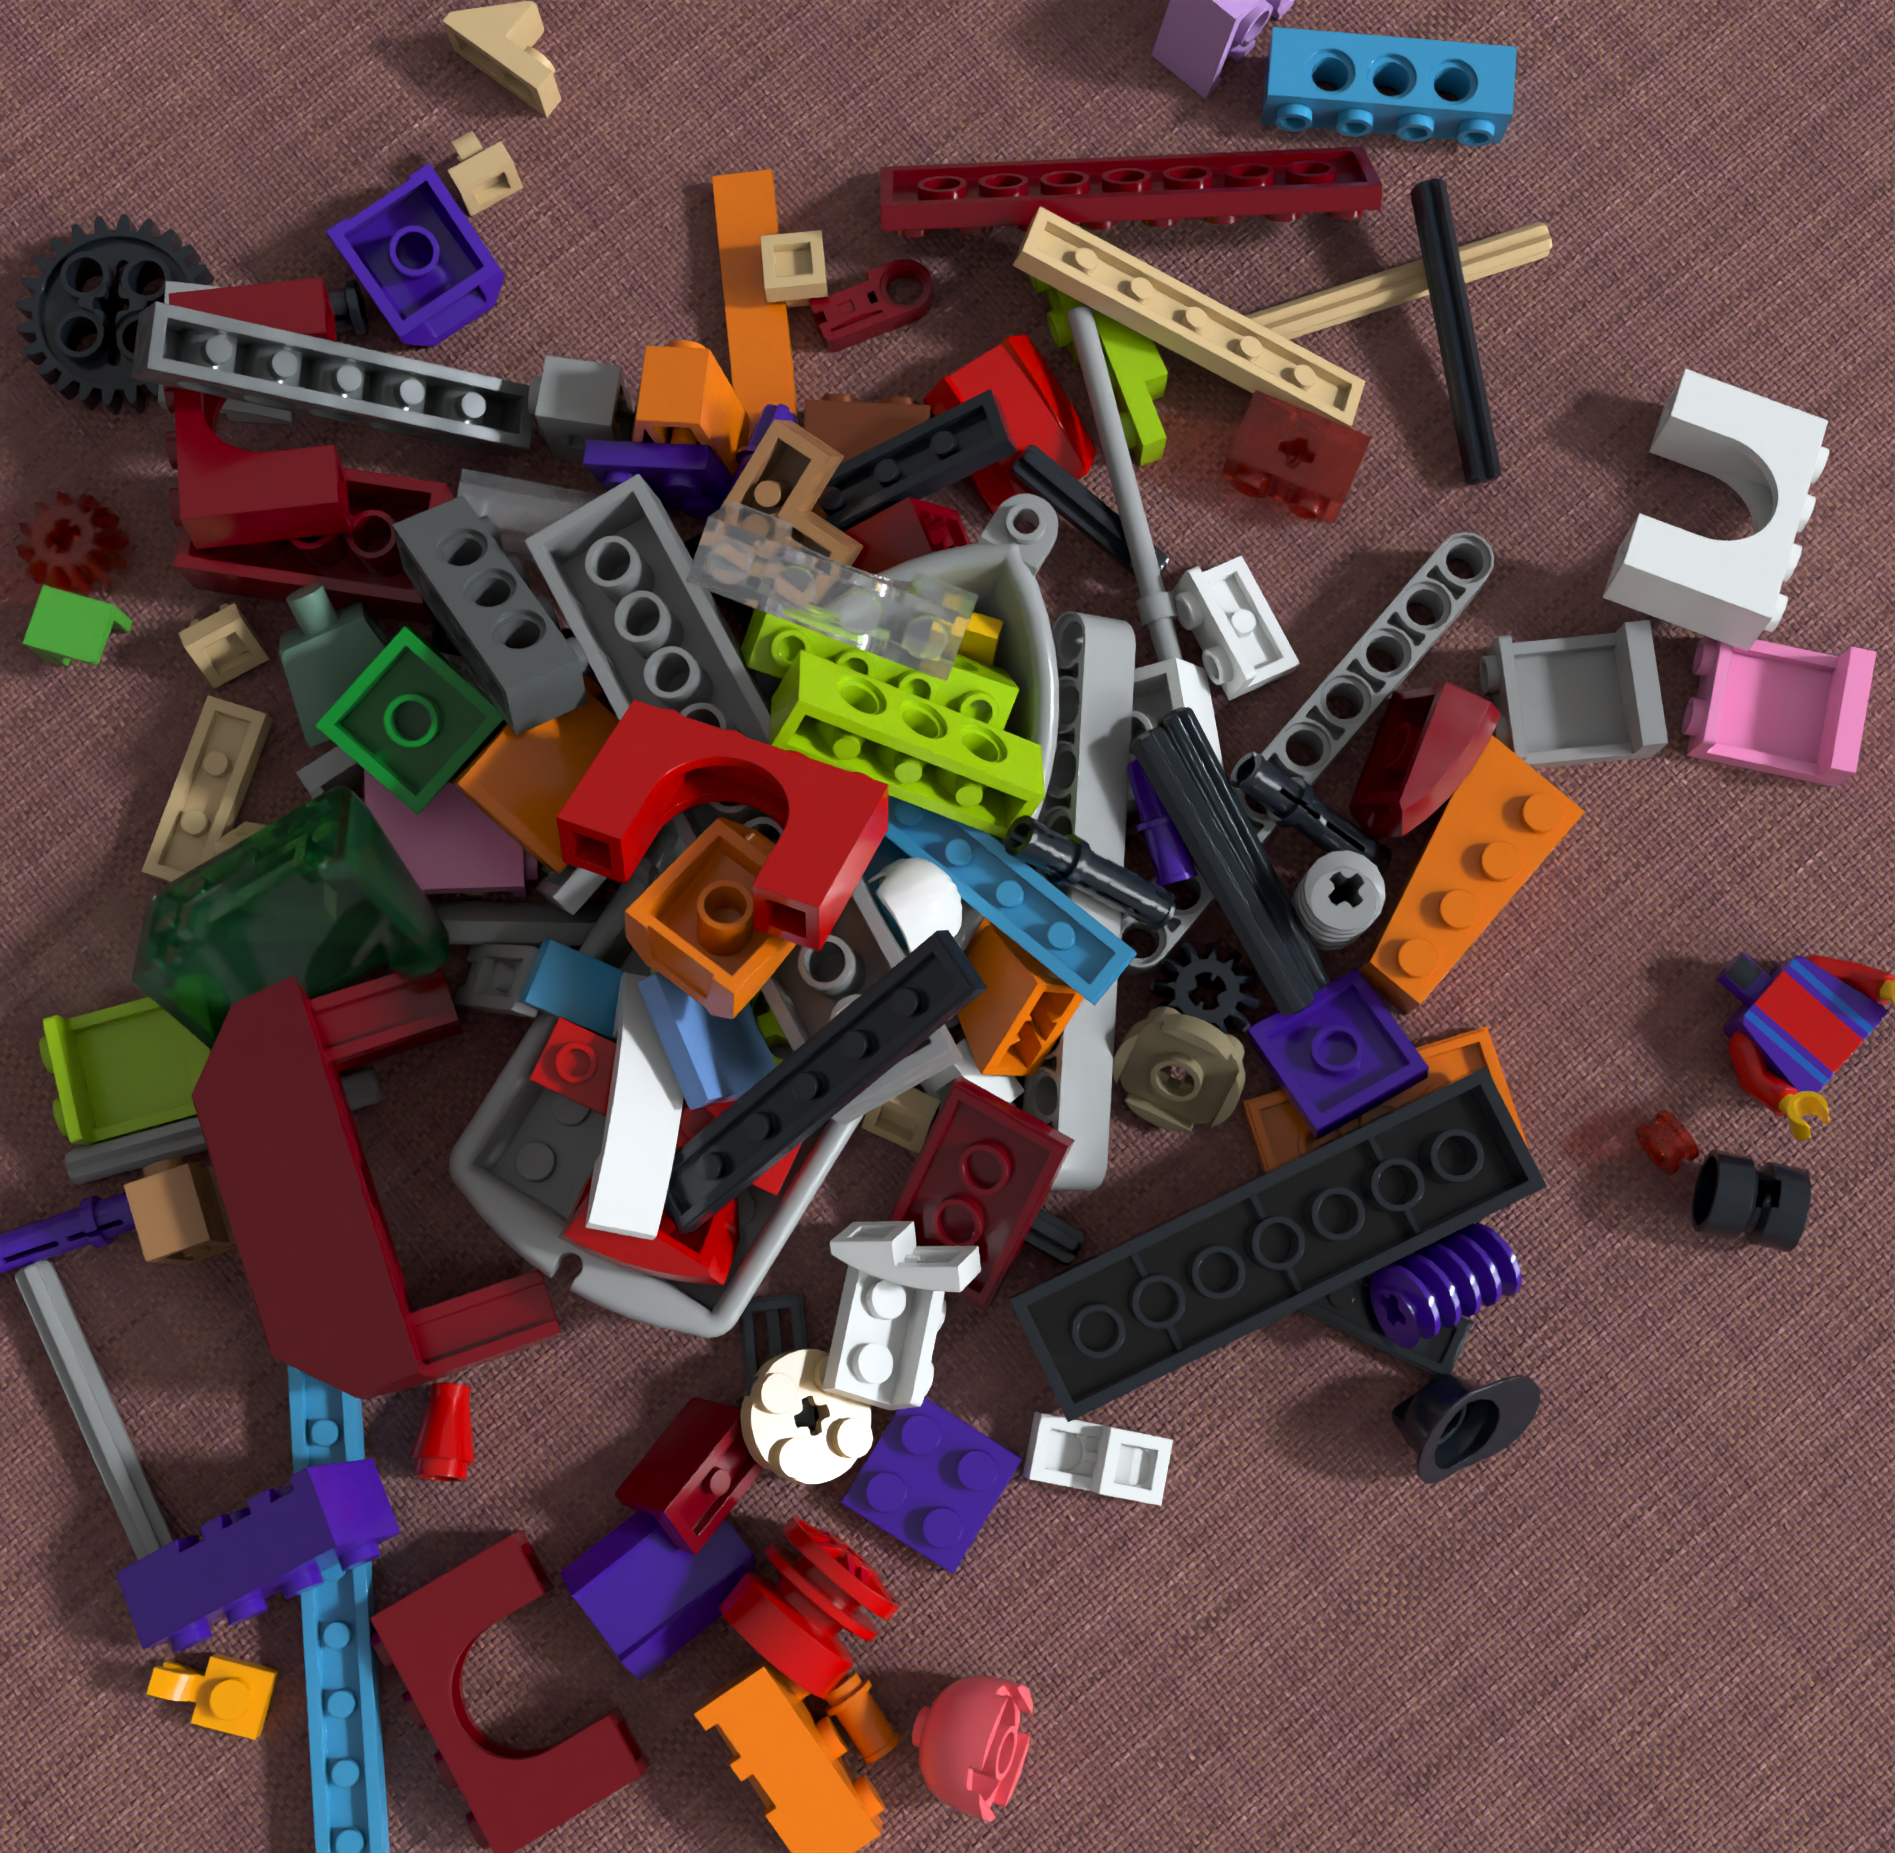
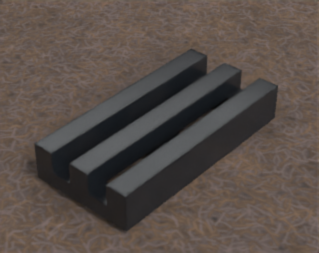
M803 1293L751 1299L740 1316L747 1396H750L752 1386L759 1377H754L759 1370L754 1312L766 1311L770 1359L784 1353L779 1309H791L794 1350L809 1349ZM805 1397L801 1400L803 1405L801 1413L794 1415L797 1427L816 1425L815 1406H811L808 1398Z

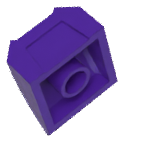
M430 163L411 174L404 184L351 219L346 217L326 231L327 237L403 344L435 347L495 306L505 275Z
M637 1511L563 1569L560 1574L571 1596L578 1602L613 1649L620 1662L641 1681L722 1615L718 1607L749 1570L755 1572V1560L753 1552L727 1518L723 1520L695 1556L678 1550L653 1515Z

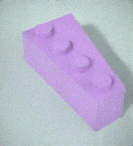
M1170 0L1151 56L1206 99L1220 84L1221 79L1219 75L1226 59L1230 56L1240 63L1255 46L1256 40L1254 39L1266 25L1270 16L1272 15L1279 20L1289 10L1295 0Z

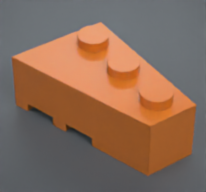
M673 340L668 343V346L646 345L630 442L709 445L734 476L738 467L736 454L742 446L748 444L751 419L711 350L706 349L699 343L688 340Z
M762 1658L709 1694L694 1715L705 1731L715 1725L734 1756L729 1760L730 1767L741 1782L748 1778L766 1807V1810H764L766 1818L791 1853H855L881 1835L883 1822L878 1814L886 1809L885 1805L865 1774L857 1779L854 1778L841 1757L849 1751L844 1738L828 1716L820 1721L817 1719L805 1700V1697L811 1693L788 1678L768 1660Z

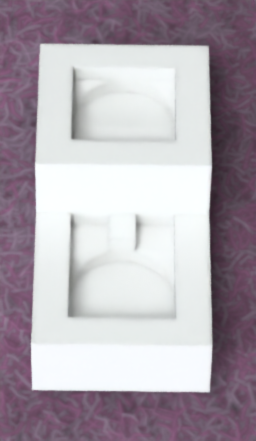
M914 1221L852 1222L830 1241L831 1255L871 1276L912 1288L942 1292H961L981 1272L979 1246H917Z
M1035 1411L1022 1477L1161 1506L1173 1440L1076 1419L1067 1422L1065 1417Z

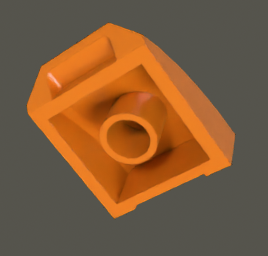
M723 817L717 818L625 910L626 939L647 967H653L704 1006L710 1015L734 1019L777 970L796 944L754 929L752 884L776 844L756 829Z

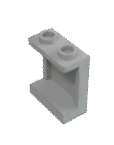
M1650 620L1624 622L1615 633L1517 643H1512L1511 635L1497 636L1486 651V656L1480 658L1479 673L1482 690L1485 694L1492 693L1493 705L1501 713L1492 735L1533 769L1652 758L1668 744Z

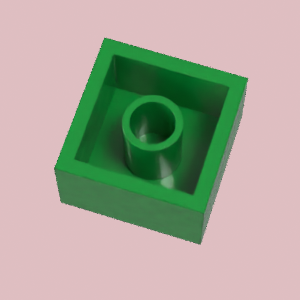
M404 626L315 726L418 815L427 808L505 720L489 696L412 627Z

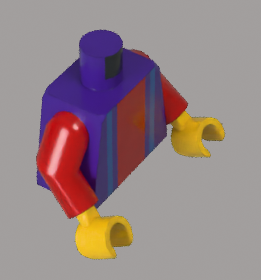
M1740 952L1725 966L1716 978L1721 985L1743 1003L1723 1026L1725 1034L1730 1039L1727 1049L1739 1087L1776 1116L1787 1115L1789 1131L1792 1136L1800 1141L1811 1138L1810 1126L1799 1117L1812 1114L1819 1117L1826 1124L1830 1122L1827 1101L1818 1093L1889 1013L1882 1005L1891 1001L1895 1008V978L1891 973L1858 962L1815 954L1805 957L1798 955L1780 962L1768 974L1748 955Z

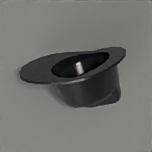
M1442 1374L1433 1378L1421 1390L1394 1407L1392 1420L1402 1432L1407 1444L1418 1455L1416 1462L1417 1476L1425 1484H1436L1460 1469L1495 1455L1507 1448L1523 1434L1536 1415L1540 1404V1388L1530 1377L1519 1375L1481 1386L1458 1375Z

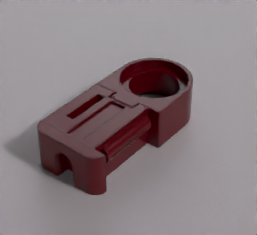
M899 259L867 271V281L819 300L817 298H809L811 316L826 350L835 353L922 318L928 312L932 303V281L927 269L914 260ZM900 278H911L920 284L922 294L911 304L902 305L895 303L887 294L891 283Z

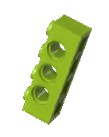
M762 587L741 646V651L748 668L781 679L784 678L801 649L1001 730L1005 728L1019 692L1018 686L1004 669Z
M800 649L771 698L769 745L784 750L797 751L808 758L850 772L866 774L874 780L888 784V795L999 838L1005 839L1008 829L1017 818L1023 815L1032 816L1045 797L1041 745Z

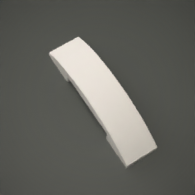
M624 972L620 980L612 1036L617 1038L602 1149L594 1162L585 1227L654 1240L658 1233L673 1165L683 1104V1093L638 989L637 983L647 977Z

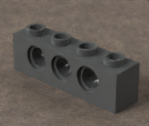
M462 495L392 524L404 572L515 736L588 704L583 676L590 673V667L580 643L573 636L565 639L561 634L559 621L551 603L545 595L534 596L523 564L515 554L507 557L502 551V543L497 529L487 515L479 518Z

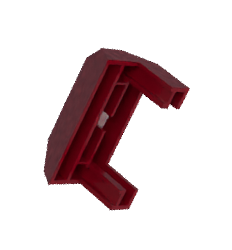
M439 959L314 999H310L297 978L293 975L233 1003L191 1095L271 1356L362 1400L432 1382L562 1337L543 1275L538 1269L418 1311L414 1310L339 1073L463 1033Z

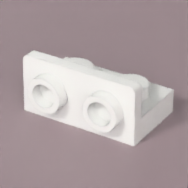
M848 1265L822 1390L889 1411L920 1407L924 1396L931 1387L934 1377V1367L931 1360L937 1332L941 1328L946 1316L945 1292L912 1288L892 1283Z

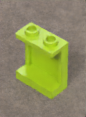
M192 976L168 983L170 991L73 1018H64L58 1015L43 1018L46 1036L40 1038V1053L47 1071L55 1076L59 1098L53 1102L54 1117L60 1132L64 1136L68 1135L71 1143L90 1146L197 1116L191 1095L222 1028L212 985Z

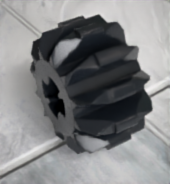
M1210 940L1205 946L1203 959L1199 960L1195 948L1188 942L1180 948V958L1184 967L1168 957H1164L1160 962L1159 968L1171 981L1153 980L1149 991L1155 996L1169 998L1170 1000L1158 1004L1153 1009L1157 1007H1170L1177 1010L1180 1014L1204 1020L1224 1034H1228L1225 1024L1235 1032L1244 1034L1250 1027V1023L1238 1010H1256L1260 1000L1252 994L1241 993L1240 990L1254 984L1257 976L1254 971H1246L1235 976L1232 970L1239 964L1242 958V954L1237 950L1231 952L1225 962L1221 963L1216 960L1219 951L1218 942ZM1205 981L1206 990L1212 984L1219 992V995L1212 1003V1010H1203V1001L1196 1007L1189 999V996L1197 987L1196 982Z

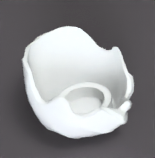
M918 857L910 859L901 858L883 868L877 875L867 881L868 884H872L880 879L876 895L889 910L899 926L907 944V947L904 949L907 955L937 930H949L953 938L958 933L962 923L963 908L961 905V895L958 893L957 886L952 882L951 877L934 863Z

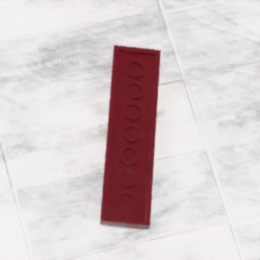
M1363 146L880 167L882 231H895L896 235L906 238L926 236L931 233L932 229L956 228L957 232L965 235H981L991 232L993 226L1018 225L1020 230L1027 232L1029 224L1040 206L1070 223H1079L1085 229L1103 230L1114 227L1116 221L1141 220L1142 224L1150 227H1168L1175 225L1178 222V218L1203 217L1205 222L1217 225L1235 223L1239 221L1240 216L1264 215L1266 219L1276 222L1295 221L1301 218L1302 213L1326 212L1327 216L1335 219H1354L1362 216L1363 211L1381 210L1382 183Z

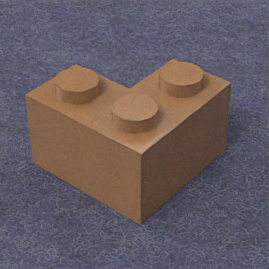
M773 420L706 531L814 604L831 600L864 547L811 511L844 458V455L790 420Z
M182 1157L169 1158L144 1167L142 1170L145 1178L124 1185L145 1262L188 1266L238 1249L213 1166L203 1167L202 1162L184 1164Z

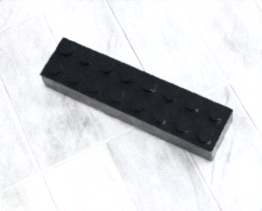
M1483 1067L1459 1076L1008 1297V1300L1067 1422H1070L1547 1186L1488 1069Z

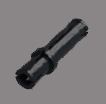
M1250 752L1237 762L1231 773V785L1237 790L1240 789L1265 807L1270 820L1282 828L1293 827L1327 853L1349 850L1368 858L1377 866L1381 876L1387 870L1391 862L1390 849L1378 843L1352 824L1347 818L1314 796L1312 786L1300 777H1288L1266 761L1265 757L1260 753Z
M1028 815L1017 818L1008 829L1005 843L1009 845L1005 847V851L1010 856L1041 869L1051 883L1061 888H1077L1113 909L1131 916L1136 921L1153 930L1163 928L1173 917L1176 904L1171 901L1176 898L1171 891L1152 884L1132 871L1094 853L1090 848V844L1081 837L1074 834L1065 836L1061 833L1059 834Z

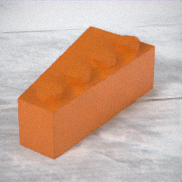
M1492 735L1471 772L1450 798L1441 805L1429 834L1420 848L1409 870L1410 872L1359 972L1370 984L1408 1015L1426 999L1585 811Z

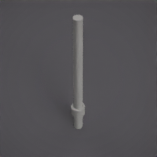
M1087 305L1079 306L1069 310L1067 316L1141 596L1136 601L1142 627H1149L1157 662L1175 657L1183 660L1173 620L1178 618L1174 597L1171 591L1165 592L1092 308Z

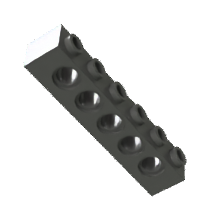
M157 301L139 313L131 378L500 456H508L530 449L534 415L529 414L528 411L530 385Z

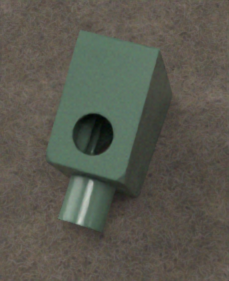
M321 583L307 585L296 590L286 598L299 627L282 634L279 641L281 661L309 748L330 740L315 725L391 642L363 602H356L335 611Z

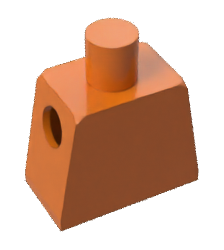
M984 918L967 945L966 950L968 952V960L987 986V989L958 1012L957 1015L981 1074L1035 1076L1084 997L987 918Z

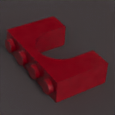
M322 277L169 293L170 305L337 342L335 311ZM163 385L167 408L171 414L175 413V430L166 432L169 462L173 470H178V487L169 489L171 516L176 527L184 526L196 549L351 532L347 475L334 444L269 452H253L236 448L216 436L217 419L222 406L228 398Z
M523 1530L508 1536L370 1617L376 1629L371 1634V1640L377 1655L388 1669L396 1667L408 1689L402 1695L408 1714L420 1729L428 1727L439 1748V1751L434 1754V1759L442 1778L451 1789L459 1786L471 1809L466 1814V1819L474 1839L483 1850L491 1847L493 1853H514L641 1777L650 1766L618 1706L563 1739L537 1749H517L502 1745L487 1736L471 1717L463 1694V1671L471 1648L490 1626L554 1589Z

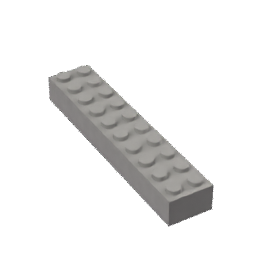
M640 474L633 476L525 539L531 554L577 641L580 643L619 721L633 700H637L661 709H671L685 717L721 729L734 730L745 737L769 744L771 703L753 670L746 666L739 644L660 499ZM711 802L697 805L680 812L672 818L686 848L720 817L756 829L775 844L783 833L780 825L766 813L754 807L735 802ZM864 874L821 951L818 952L796 944L777 970L761 987L793 1051L797 1050L907 956L870 885L867 883ZM944 1024L831 1119L846 1125L964 1059L946 1025Z

